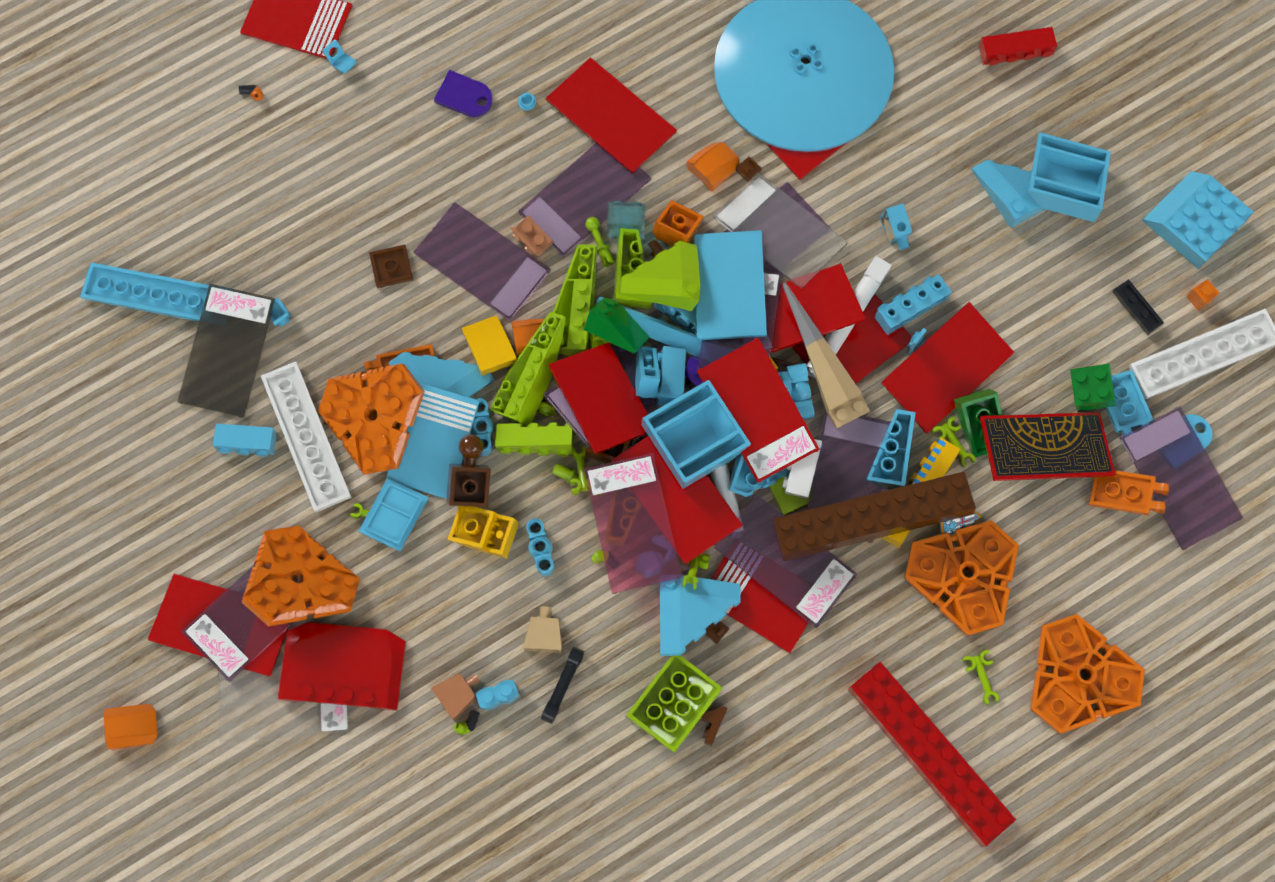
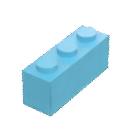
M663 346L661 353L658 352L660 382L655 397L657 398L656 405L664 406L684 394L686 349Z
M216 424L213 447L222 454L237 452L239 455H249V453H256L257 456L267 457L268 454L274 455L277 432L272 427Z

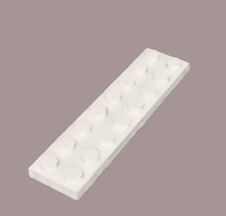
M1263 309L1130 364L1129 368L1133 371L1145 399H1149L1274 347L1275 325L1267 310Z
M295 361L261 375L315 513L352 498L297 362Z

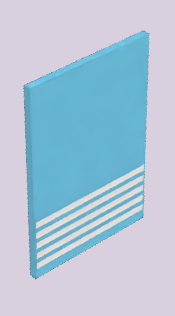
M418 382L425 392L414 425L408 427L407 432L410 433V437L399 469L389 470L386 479L388 478L403 486L447 499L449 464H462L464 457L460 454L458 445L462 437L471 434L480 400Z

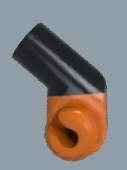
M239 85L240 95L249 94L256 101L263 99V92L258 86Z

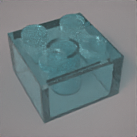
M608 202V238H618L620 228L639 230L640 239H645L646 204L641 202Z

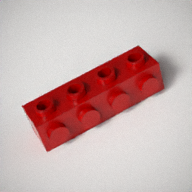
M1053 27L982 37L979 43L983 65H996L1001 62L1012 63L1016 60H1031L1041 56L1046 58L1053 55L1057 48Z

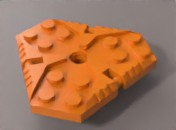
M405 364L368 370L367 373L358 372L329 378L318 413L328 424L329 428L332 429L337 439L342 440L343 447L351 455V458L364 475L399 469L410 437V433L407 430L409 426L414 425L425 391ZM398 423H401L400 429L397 428Z
M992 520L956 530L955 534L949 535V533H944L916 541L911 544L904 579L931 604L935 603L940 608L939 611L966 636L1003 626L1010 593L1008 583L1013 578L1019 544ZM957 541L958 547L954 548L952 542ZM963 569H969L972 577H966L963 574ZM994 581H1001L1000 586L994 585ZM942 594L948 598L946 602L940 598Z
M301 526L266 530L254 562L255 567L252 568L242 603L267 626L306 620L307 615L311 614L314 618L351 612L360 578L349 568H346L333 554L329 555L326 552L327 549L321 546Z
M1078 614L1041 626L1036 661L1038 671L1035 672L1030 710L1058 734L1096 722L1098 718L1104 719L1141 706L1145 669L1115 644L1110 646L1106 642L1107 638ZM1100 648L1105 651L1103 656L1098 652ZM1046 667L1052 668V672L1046 673ZM1081 670L1088 674V680L1081 678ZM1096 704L1098 710L1093 711L1091 705Z

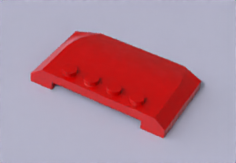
M311 622L287 630L277 700L398 711L406 641L387 629Z

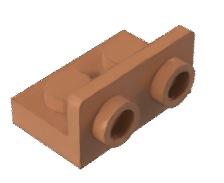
M529 215L515 228L513 226L510 228L514 232L512 236L519 243L523 241L526 244L524 249L531 256L535 254L539 257L554 243Z

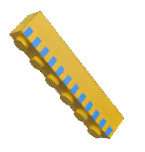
M942 437L938 442L933 441L928 449L931 454L928 458L923 457L918 465L921 467V470L918 474L914 472L908 482L915 484L944 477L961 449ZM910 530L881 538L900 548Z

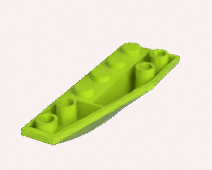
M596 244L577 245L553 313L566 317L559 353L572 356L590 348V333L585 331L584 327L589 311L595 306Z
M549 312L505 375L490 408L491 412L515 423H521L526 427L532 423L552 377L548 364L557 361L565 325V316Z

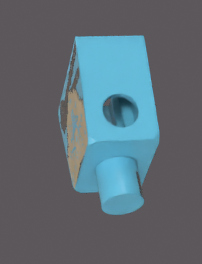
M904 203L885 209L879 218L889 242H897L899 250L909 248L910 245L907 238L912 233Z

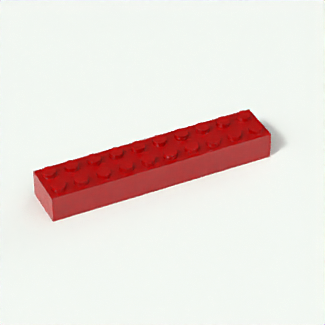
M881 661L847 689L981 847L988 846L1017 820Z

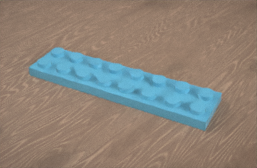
M91 262L80 297L84 300L226 327L229 315L205 309L211 287L235 292V290Z

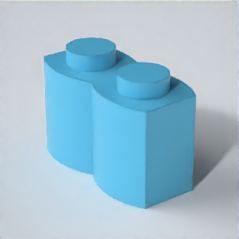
M514 680L502 681L495 687H486L476 693L479 706L484 711L493 710L501 703H512L520 697Z

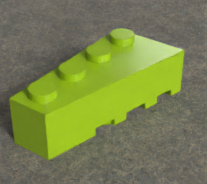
M620 228L618 233L614 301L625 307L651 309L653 302L619 295L621 277L627 273H632L636 267L644 263L639 230Z

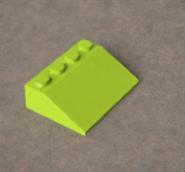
M671 656L625 717L675 753L723 688L682 656Z

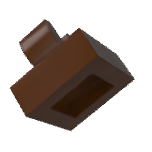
M750 156L736 167V172L748 183L762 170Z
M721 621L716 625L712 622L705 629L706 634L704 635L715 644H718L730 628Z

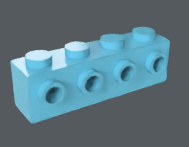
M939 274L935 277L930 276L926 278L920 286L914 285L905 295L899 294L892 300L893 302L888 305L884 303L877 308L878 311L875 319L887 335L949 298L952 291Z

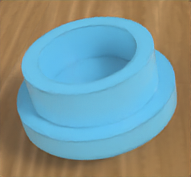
M523 93L518 99V105L522 110H532L536 106V98L530 93Z

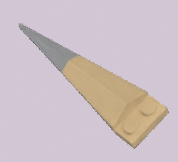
M784 282L783 288L805 344L826 412L835 429L869 413L870 410L857 385L793 292Z

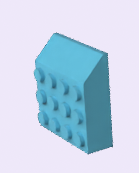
M1039 132L1028 189L1029 194L1040 208L1095 222L1103 208L1111 151Z
M1191 171L1142 221L1197 269H1200L1249 219L1254 211L1211 175Z
M709 380L642 419V427L682 489L733 460L751 445Z

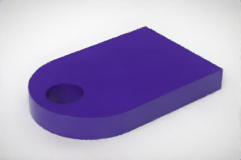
M452 70L448 71L434 98V103L468 117L483 116L490 110L493 102L492 93L485 84ZM484 99L487 101V104L480 106L477 104L478 101Z

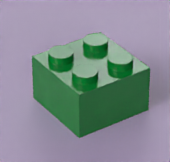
M1109 363L1070 369L1077 412L1116 406L1112 372Z

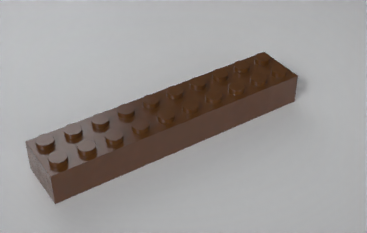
M964 471L774 518L773 527L784 562L974 514L976 506Z

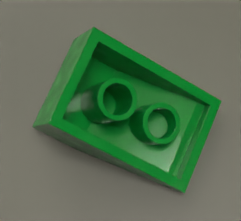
M603 298L589 311L584 330L634 354L649 340L648 334L623 306L616 303L613 299Z
M990 388L954 399L958 419L971 453L975 458L987 454L980 417L1003 415L998 393Z

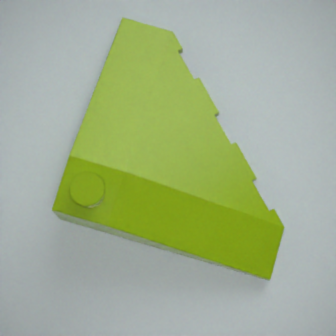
M678 241L669 250L665 249L651 261H646L636 267L632 273L625 274L621 277L619 295L692 311L700 299L697 245Z

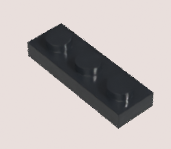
M1129 279L1112 291L1147 335L1164 324L1163 320Z

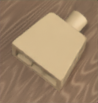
M540 607V617L530 618L524 642L525 651L562 653L560 621L558 618H551L552 607Z

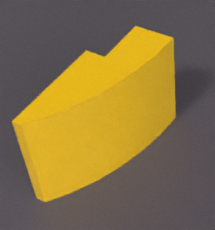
M497 316L461 328L481 376L511 366L517 360Z
M459 506L448 540L474 550L507 559L519 522L515 518L499 515L494 511L478 507Z

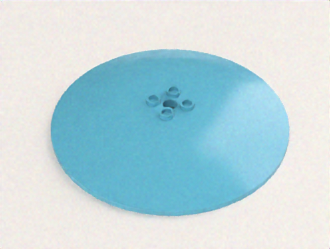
M755 0L743 8L725 28L716 50L714 73L721 101L731 117L744 130L769 145L792 151L809 152L827 150L848 143L863 134L876 122L886 107L892 91L894 63L890 46L880 27L864 10L849 0ZM807 58L810 60V63L803 64L801 59Z

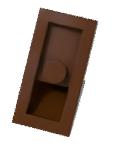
M723 706L704 713L699 719L711 725V727H706L702 738H705L704 744L712 746L727 707Z

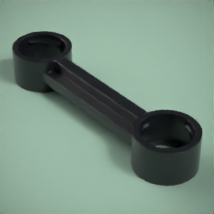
M573 646L552 696L545 706L541 720L553 724L561 702L576 669L582 661L585 651Z

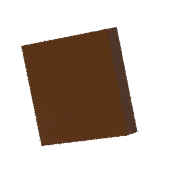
M406 245L369 252L377 289L413 281Z

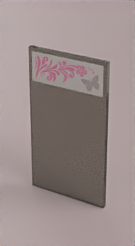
M209 284L178 397V403L244 418L275 304V298Z

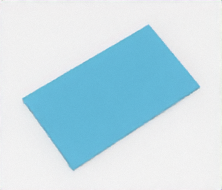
M762 230L694 234V243L697 245L700 273V299L696 304L697 340L767 337Z

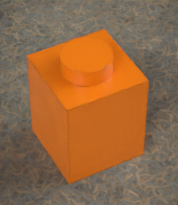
M1207 279L1193 288L1186 297L1199 311L1211 303L1220 293Z

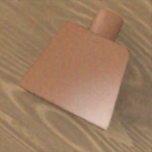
M459 673L433 686L431 690L451 718L456 721L477 699L472 690L482 683L476 674L465 681Z

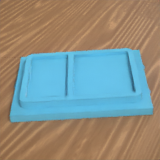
M387 478L358 532L401 552L429 497Z

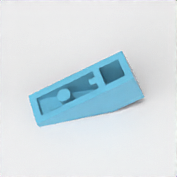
M642 346L637 351L636 396L655 398L660 382L656 348Z

